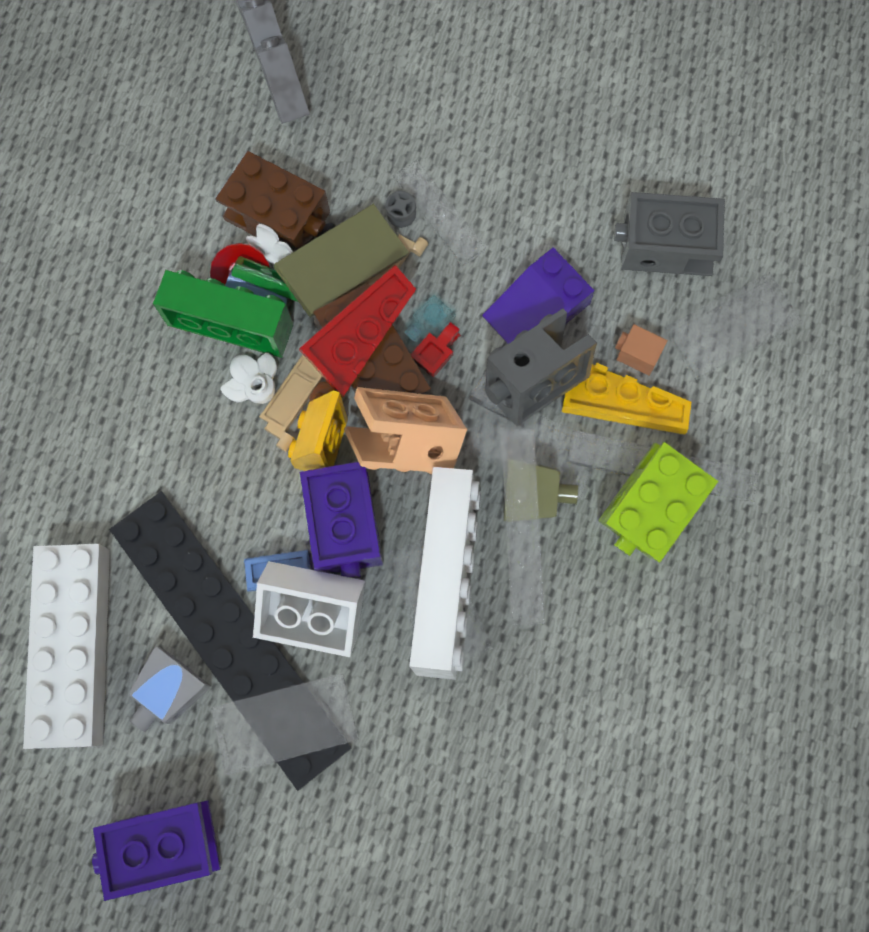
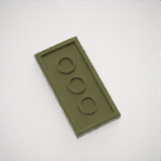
M373 203L276 262L274 269L311 318L314 311L350 293L405 258L409 252Z

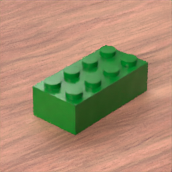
M165 270L153 301L154 307L169 327L258 352H268L270 355L280 358L283 357L293 328V322L286 303L279 297L274 295H266L265 297L255 295L251 290L240 286L236 287V289L226 287L222 282L212 278H207L206 281L201 280L183 270H178L177 273Z

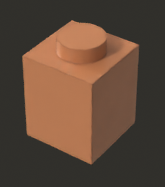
M634 324L629 334L623 332L619 338L615 349L620 350L616 360L650 376L668 340Z

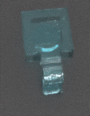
M433 295L413 314V320L417 323L412 324L405 331L407 335L405 340L414 347L427 333L437 337L456 318V313Z

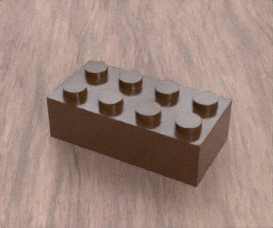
M367 283L314 311V323L318 331L366 291L370 285ZM393 324L351 384L355 393L357 387L429 395L431 390Z

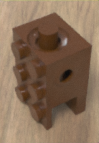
M250 151L246 152L215 198L216 202L227 207L223 214L225 221L257 237V225L264 224L275 231L279 241L287 243L293 252L311 242L314 237L321 236L322 230L326 225L325 220L330 214L325 190Z

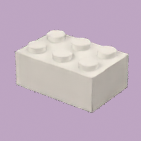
M268 561L257 582L253 638L350 657L359 632L365 581Z

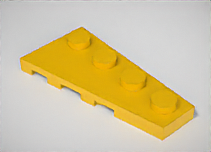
M596 363V365L592 364L589 378L564 394L563 413L686 435L689 428L691 401L655 386L652 388L637 383L638 379L628 375L625 377L608 371L609 367Z

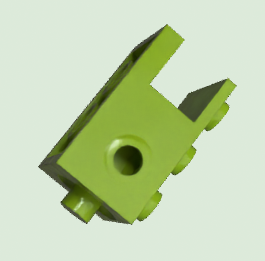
M665 442L661 446L653 443L598 521L620 536L614 546L622 552L631 556L634 550L638 549L650 559L660 563L719 481Z

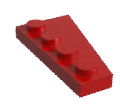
M394 265L299 348V351L335 391L340 392L341 398L344 397L416 288L399 268Z

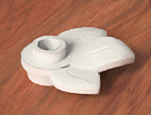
M264 224L257 225V237L246 236L248 244L263 253L272 269H274L276 262L293 253L288 244L279 241L275 231Z
M268 352L260 356L257 361L248 355L235 356L230 364V373L233 378L221 386L222 393L234 402H243L248 399L251 402L260 404L269 402L275 395V382L273 380L277 372L275 359ZM263 384L259 390H255L257 386Z

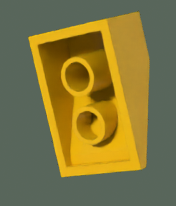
M331 391L309 402L307 411L302 410L297 425L298 429H300L297 440H292L288 451V458H291L290 461L294 468L307 471L334 466L348 422L340 392Z

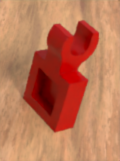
M450 322L437 338L429 333L411 353L415 363L434 378L454 355L453 351L448 347L452 346L461 336L459 334L460 329Z

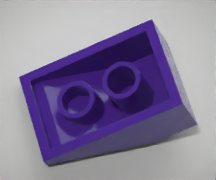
M553 247L531 264L482 316L509 344L514 341L520 332L524 330L529 331L537 326L546 315H553L563 308L567 312L565 323L567 324L591 304L595 290Z

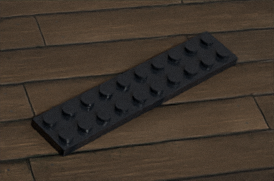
M162 491L109 529L297 791L352 749L273 641L253 638L254 614Z

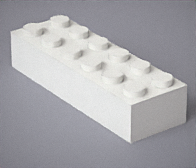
M433 467L410 657V668L416 676L456 680L457 671H463L464 651H462V646H459L460 638H466L468 618H466V612H463V607L470 604L471 585H469L467 573H473L475 556L473 545H470V541H476L478 522H476L474 510L480 509L481 502L480 482L474 481L473 470Z
M100 544L33 547L23 749L103 746L110 550Z

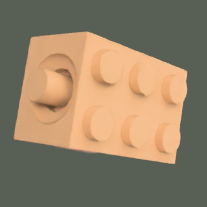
M357 387L354 399L369 428L346 426L345 433L360 466L372 470L387 468L396 469L401 472H408L410 470L425 471L429 474H432L433 467H455L467 428L447 397Z

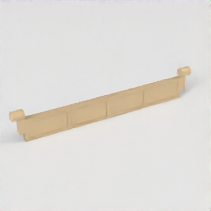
M398 235V238L408 252H413L419 257L428 246V242L421 237L414 243L402 235ZM407 256L394 265L400 268ZM394 265L387 268L386 270L376 275L369 281L365 282L361 286L367 283L371 286L387 271H389ZM304 355L300 357L259 416L268 423L264 429L280 439L276 446L285 452L289 449L292 440H295L294 437L286 432L308 402L318 383L323 380V376Z

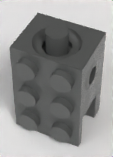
M631 192L624 213V223H616L614 229V241L623 242L621 270L712 276L714 261H721L723 258L725 199Z
M564 308L553 315H546L537 326L529 331L524 330L520 332L514 341L504 347L494 349L487 358L485 392L490 401L495 405L497 404L516 426L590 376L597 342L587 334L565 350L561 348L567 312Z

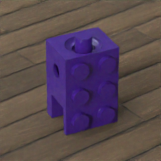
M359 462L301 471L300 478L314 569L330 574L341 573V576L358 579L361 578L360 569L382 566L383 560L379 532L366 467L360 466Z
M209 800L148 815H139L93 828L96 853L92 856V865L95 874H100L104 901L209 876L214 871L221 870Z

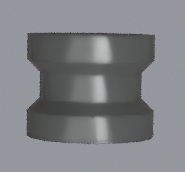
M396 191L389 195L386 200L389 222L395 227H408L416 218L414 197L406 191Z

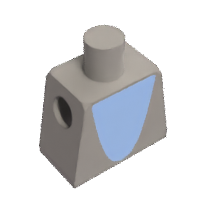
M156 646L129 692V696L141 705L129 721L143 732L147 731L156 718L165 724H172L207 692L211 685L164 648Z

